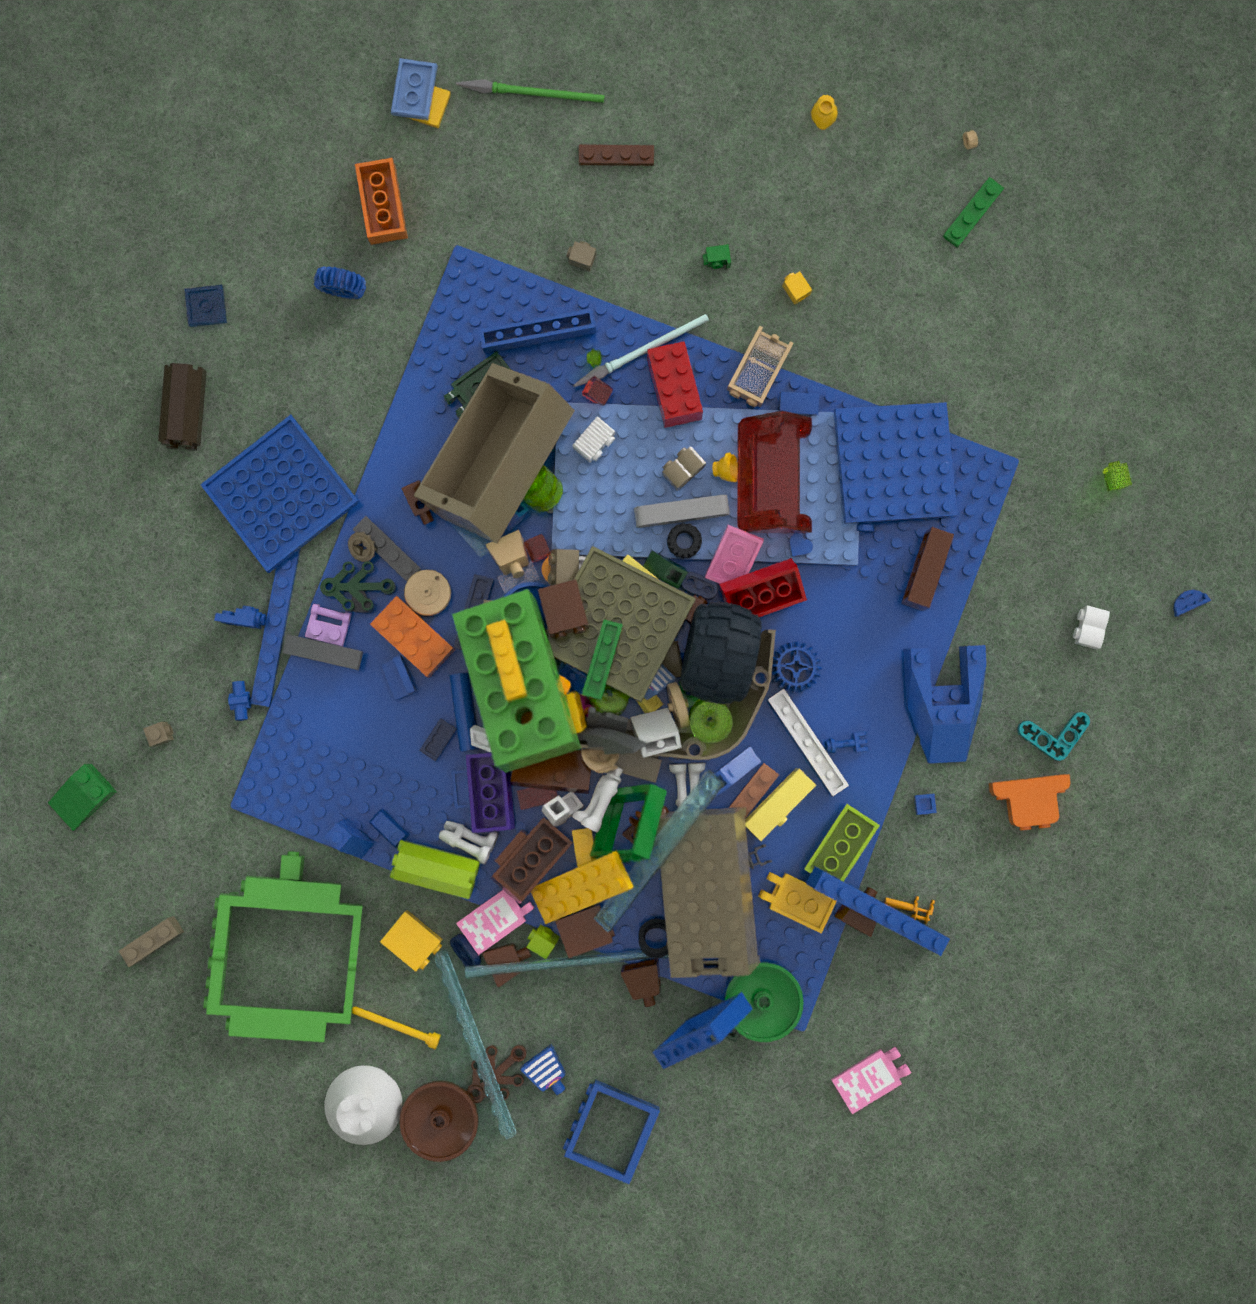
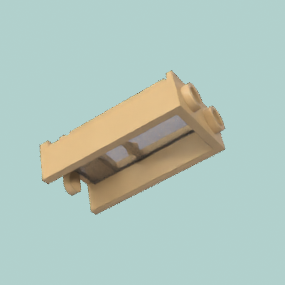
M759 326L727 388L731 396L747 400L746 403L752 407L762 406L793 346L791 341L789 345L780 341V337L776 334L770 336L762 332L763 327Z

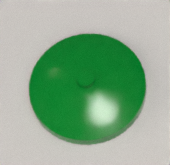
M760 962L750 975L733 976L727 986L725 1000L742 992L752 1007V1010L735 1027L741 1035L757 1042L779 1040L788 1035L801 1018L804 1003L802 990L795 977L780 965Z

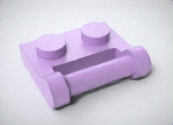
M313 604L305 637L343 647L351 620V613H341L322 608L318 604ZM318 615L342 620V626L317 620Z

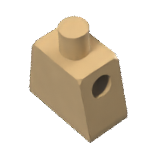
M519 530L501 537L498 543L492 541L485 544L491 557L504 575L512 573L514 578H520L524 575L522 568L528 566L529 561L525 543Z

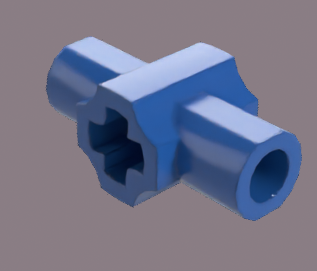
M245 681L232 682L233 693L229 694L228 697L230 710H234L235 721L248 720L247 709H250L252 705L250 704V692L245 690Z

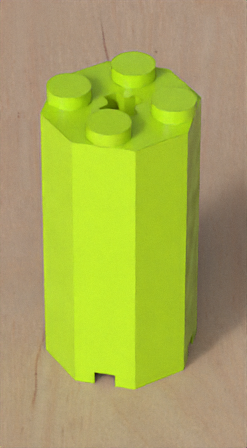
M400 840L397 849L399 853L393 857V868L390 878L466 899L471 898L480 865L477 859Z

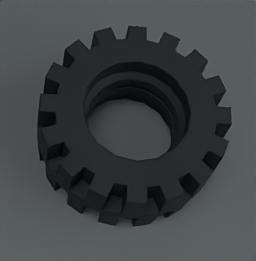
M682 523L672 528L667 538L670 552L681 559H688L696 555L702 545L701 533L697 527L689 523ZM682 533L689 534L693 540L692 545L687 549L680 548L676 542L678 535Z

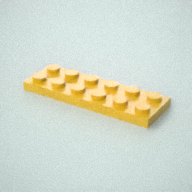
M617 851L536 885L531 894L545 924L626 892L634 888Z

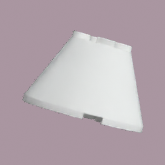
M362 1065L345 1070L331 1083L325 1097V1114L332 1130L343 1140L358 1145L373 1144L386 1138L397 1126L403 1107L401 1091L395 1080L386 1074L385 1071L373 1066Z

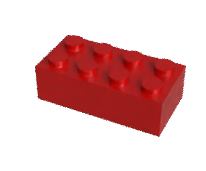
M685 341L647 349V362L664 427L667 428L702 420L703 409Z
M792 558L719 584L724 602L740 605L759 617L807 600L798 566Z

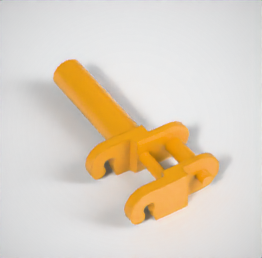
M919 896L915 897L914 904L887 897L884 903L891 907L915 911L911 917L915 920H923L927 924L928 921L930 922L929 915L933 914L935 900H931L930 908L927 910L917 907ZM918 911L925 912L926 916L917 915Z

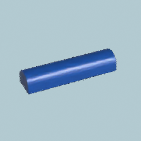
M469 673L449 675L460 752L480 749L471 745L470 728L476 725Z

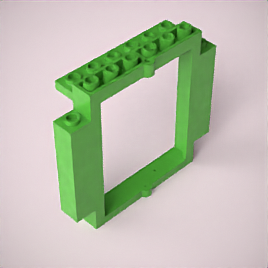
M246 876V879L241 882V892H244V895H239L238 892L221 893L219 898L215 899L214 909L218 910L217 918H213L212 929L216 930L215 937H211L210 949H213V954L208 960V969H211V975L206 979V989H209L208 997L205 996L203 1008L207 1009L206 1014L230 1016V1018L226 1019L225 1030H229L228 1036L324 1042L326 1023L350 1024L363 905L339 903L341 883ZM233 906L354 916L344 1012L334 1013L222 1005Z

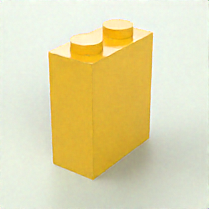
M406 910L380 942L416 972L419 968L423 970L430 962L427 958L431 953L435 955L442 947L440 942L443 939L411 912Z

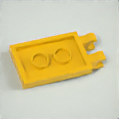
M769 872L766 879L776 884L774 890L770 894L761 889L758 897L770 902L769 909L822 934L837 901L787 873H784L781 878Z

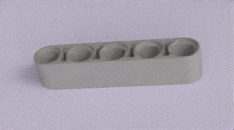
M727 495L673 501L634 508L637 528L730 515Z

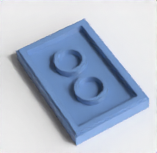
M399 59L391 115L429 121L438 67L436 63Z

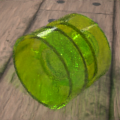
M543 464L523 501L535 511H548L562 497V482Z

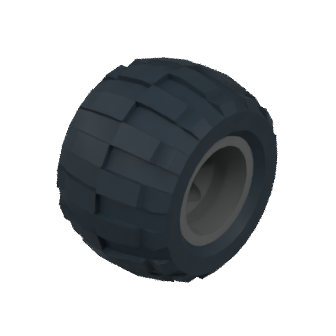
M709 602L708 605L700 604L696 607L683 658L680 679L682 689L690 692V695L707 702L717 704H729L733 701L741 702L749 692L756 667L762 628L759 616L752 614L750 610L740 605L726 602Z

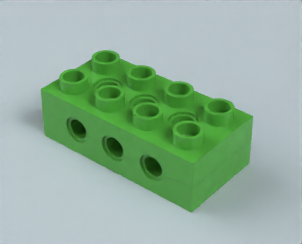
M529 589L452 614L495 766L507 773L581 749L539 605ZM504 619L509 626L513 647L527 691V696L510 702L506 700L486 627ZM532 712V720L528 724L522 725L521 719L523 714Z

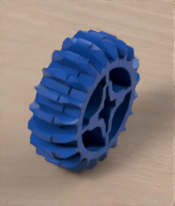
M321 267L318 268L314 277L315 287L321 292L332 296L359 299L362 298L366 289V281L363 277L342 268Z
M795 641L794 647L791 642H788V649L781 645L780 648L783 652L775 650L778 658L773 656V661L776 664H772V668H775L776 671H772L771 675L777 674L778 676L773 681H781L778 686L779 688H782L784 684L787 685L785 688L787 692L790 690V687H793V693L797 692V687H799L800 692H804V685L807 689H811L809 682L816 684L817 681L813 677L819 678L821 676L819 673H816V670H822L821 666H816V663L821 662V659H814L818 652L811 654L810 652L813 647L810 646L806 650L805 642L802 643L801 647H799V641ZM793 651L792 661L785 664L781 663L784 655ZM799 652L807 656L811 665L801 662ZM797 662L798 666L805 668L798 669L795 672L793 668L786 666H791ZM781 669L788 670L791 673L792 682L782 675ZM801 671H811L805 681L798 683Z

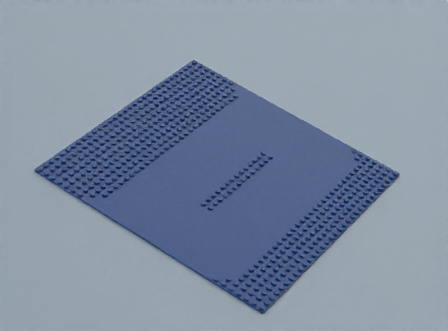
M455 246L356 491L355 497L360 503L348 511L298 637L311 639L305 637L313 604H318L322 608L341 613L347 612L334 596L327 597L321 592L320 584L326 578H334L343 569L345 562H352L355 565V571L352 574H348L340 583H348L362 569L364 562L356 560L351 555L348 541L350 536L356 533L353 528L365 516L412 559L421 570L437 571L449 582L451 599L448 606L437 615H417L452 647H454L457 637L452 614L465 609L474 574L493 579L488 598L491 601L502 598L508 590L522 583L537 582L550 586L542 575V565L552 550L553 513H547L542 509L539 510L532 505L535 490L539 491L537 495H540L543 491L547 496L554 499L556 444L522 500V503L529 509L528 513L520 524L510 531L505 529L501 536L503 537L517 530L522 535L529 564L522 568L524 575L520 578H514L512 573L507 575L502 573L485 545L492 542L491 540L442 519L432 510L430 512L434 521L424 525L419 515L414 516L401 489L418 480L423 481L459 420L455 411L463 405L458 399L450 405L444 400V395L453 390L451 383L494 353L484 354L479 329L592 309L596 333L497 352L511 370L550 384L567 403L659 406L647 362V353L622 365L617 370H613L612 373H608L603 379L576 387L573 385L595 367L603 366L607 362L610 363V361L619 359L677 328L462 246ZM687 332L661 345L665 346L685 341L702 408L779 410V392L819 393L818 412H834L836 408L878 406L787 370L780 369L762 406L752 407L746 403L747 400L741 397L737 399L727 391L728 385L745 354ZM756 359L757 361L761 362L762 364H764V365H766V366H768V367H770V368H772V369H774V370L776 369V366L771 365V364H768V363H766V362H763V361H760V360ZM748 360L735 385L760 398L773 372L755 363L752 364ZM950 433L957 516L873 522L875 532H859L857 566L796 564L807 600L759 617L762 624L761 632L767 629L776 630L774 657L778 658L775 650L783 652L780 648L781 645L788 649L787 643L791 642L794 647L795 641H799V647L805 642L806 650L812 646L811 654L818 652L814 659H821V662L816 663V666H821L822 670H816V673L821 675L819 678L813 677L817 683L809 682L811 689H807L804 685V692H800L799 687H797V692L793 693V687H790V690L786 691V693L823 748L825 749V741L829 738H834L835 741L853 739L852 733L866 731L867 735L859 736L860 740L867 739L868 743L860 745L861 747L867 746L869 751L855 752L854 747H844L836 749V753L831 754L827 752L849 786L834 796L830 794L768 702L769 698L781 690H785L787 686L784 684L782 688L778 687L781 681H773L778 677L777 674L771 675L768 692L746 737L740 744L720 757L700 762L706 763L705 770L699 776L700 798L703 802L700 810L728 808L763 763L778 773L779 776L748 816L795 768L800 769L816 784L786 816L788 818L787 821L780 827L777 825L762 841H759L746 828L748 852L754 851V848L766 844V847L757 850L759 860L761 862L772 860L771 863L763 866L758 864L754 866V869L750 867L758 955H760V962L774 963L787 969L799 983L804 1003L801 1018L794 1029L800 1031L806 1030L846 924L834 917L842 904L836 902L821 934L769 909L770 902L759 898L758 895L761 889L770 894L774 890L776 884L766 879L769 872L781 878L784 873H787L805 883L807 882L811 873L804 870V868L846 804L880 825L844 880V882L859 889L917 735V730L912 723L911 714L906 707L904 649L930 648L931 686H935L1019 460L1015 457ZM421 501L417 502L419 509L425 506ZM934 527L952 533L954 537L931 606L924 611H920L903 605L901 602L923 536L928 529ZM363 543L359 544L363 547V550L366 549V547L363 546ZM375 552V556L369 560L374 565V571L367 574L359 583H376L384 579H391L396 585V590L391 595H385L382 591H364L367 598L374 603L372 612H349L351 613V620L343 647L363 651L359 670L298 656H290L232 800L231 808L334 849L336 848L326 841L324 837L336 823L346 818L375 843L365 856L360 859L392 871V861L394 855L399 853L397 851L398 847L395 849L368 823L382 808L409 834L405 839L406 841L477 859L461 848L451 847L449 844H446L439 839V833L445 830L444 824L446 821L463 824L464 827L472 831L470 808L454 809L451 771L467 769L466 755L491 752L483 749L460 752L457 730L437 761L419 751L440 718L457 728L449 675L469 673L462 650L455 649L446 661L428 678L370 625L396 596L406 603L404 589L407 581ZM615 557V558H617V559L623 561V559H624L625 557ZM647 558L633 559L643 566ZM670 559L685 567L687 572H694L704 577L711 563V560ZM754 562L749 573L776 563ZM370 564L365 566V570L371 569ZM352 565L346 566L347 571L352 569ZM688 579L687 584L689 586H692L694 584V581L692 579ZM717 582L715 583L718 586V592L714 598L705 599L708 604L709 602H724L719 583ZM386 583L384 589H389L390 583ZM328 584L326 589L331 590L333 585ZM680 585V587H679L678 590H680V591H682V592H684V593H686V594H688V595H690V596H692V597L695 595V594H692V593H690V592L684 590V589L682 588V586ZM708 586L704 588L706 593H710L712 591V589ZM340 591L346 599L352 600V595L348 591ZM346 603L345 607L347 609L351 608V603ZM318 615L317 620L342 626V620ZM793 651L785 654L781 663H790ZM799 652L801 662L811 665L807 656ZM401 655L417 692L395 700L381 665ZM554 658L558 669L561 661ZM797 662L791 666H786L793 668L795 672L798 669L805 668L798 666ZM781 669L782 675L792 682L791 673L788 670ZM801 671L798 683L805 681L811 671ZM757 673L755 680L760 684L765 682V675ZM676 677L671 683L676 682L679 685L678 682L681 677ZM470 679L476 726L484 728ZM608 685L605 686L601 701L588 697V704L593 705L596 708V712H610L628 719L645 714L635 699ZM665 687L656 694L663 703L657 710L668 708L669 699L667 688ZM702 700L687 708L689 722H707L712 720L716 716L720 704ZM670 712L673 720L675 721L673 713ZM750 746L761 760V763L719 796L715 797L704 780ZM694 750L693 755H698L700 751ZM659 756L658 759L662 760L656 783L621 773V782L617 788L653 784L667 790L663 806H666L669 812L679 811L676 805V777L669 770V764L676 763H673L669 757ZM686 763L687 796H690L688 763ZM591 769L589 794L574 793L584 805L580 811H584L588 807L598 781L606 773H597ZM512 786L515 829L496 831L499 833L498 839L486 864L480 863L471 898L462 899L481 906L503 889L490 879L500 867L495 862L496 858L522 829L529 834L543 817L547 819L542 812L543 805L558 795L562 798L570 792ZM644 801L624 803L612 851L633 848V843L622 834L632 825L629 822V817L632 816L636 820L638 819L635 816V812H642ZM686 804L687 810H692V804ZM571 816L565 823L556 828L573 842L572 830L587 827ZM592 830L593 839H595L596 832ZM480 832L477 834L487 836L490 832ZM461 838L462 840H464V841H466V842H468V843H470V844H473V845H475V846L481 847V846H479V845H477V844H475V843H473V842H471V841H469V840H467V839H465V838ZM574 842L538 884L577 868ZM658 846L652 849L649 860H641V862L630 861V863L622 862L634 888L599 902L601 907L605 906L609 918H606L608 926L612 925L616 936L612 937V943L593 950L628 964L654 959L642 952L639 946L638 933L641 926L650 919L660 918L665 920ZM751 854L750 856L753 863H756L757 860L755 855ZM531 892L520 904L517 902L520 908L528 902H531L534 906L533 910L524 915L527 920L524 923L536 928L541 924L560 936L555 921L545 924ZM659 928L651 929L647 932L645 941L652 948H662L667 944V933ZM669 954L658 958L660 976L725 1001L726 989L733 976H722L721 974L671 978ZM703 958V961L718 960V958Z

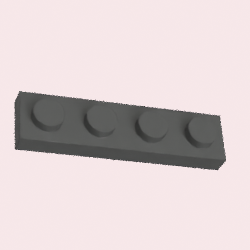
M367 516L353 528L355 532H365L366 535H371L370 539L375 541L374 547L377 549L375 552L406 581L414 573L421 570Z

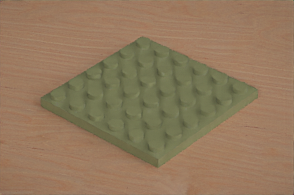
M592 546L574 578L578 584L589 628L580 634L568 633L566 637L561 639L551 638L547 628L546 632L554 658L588 675L603 620L623 624L606 685L642 702L696 598Z

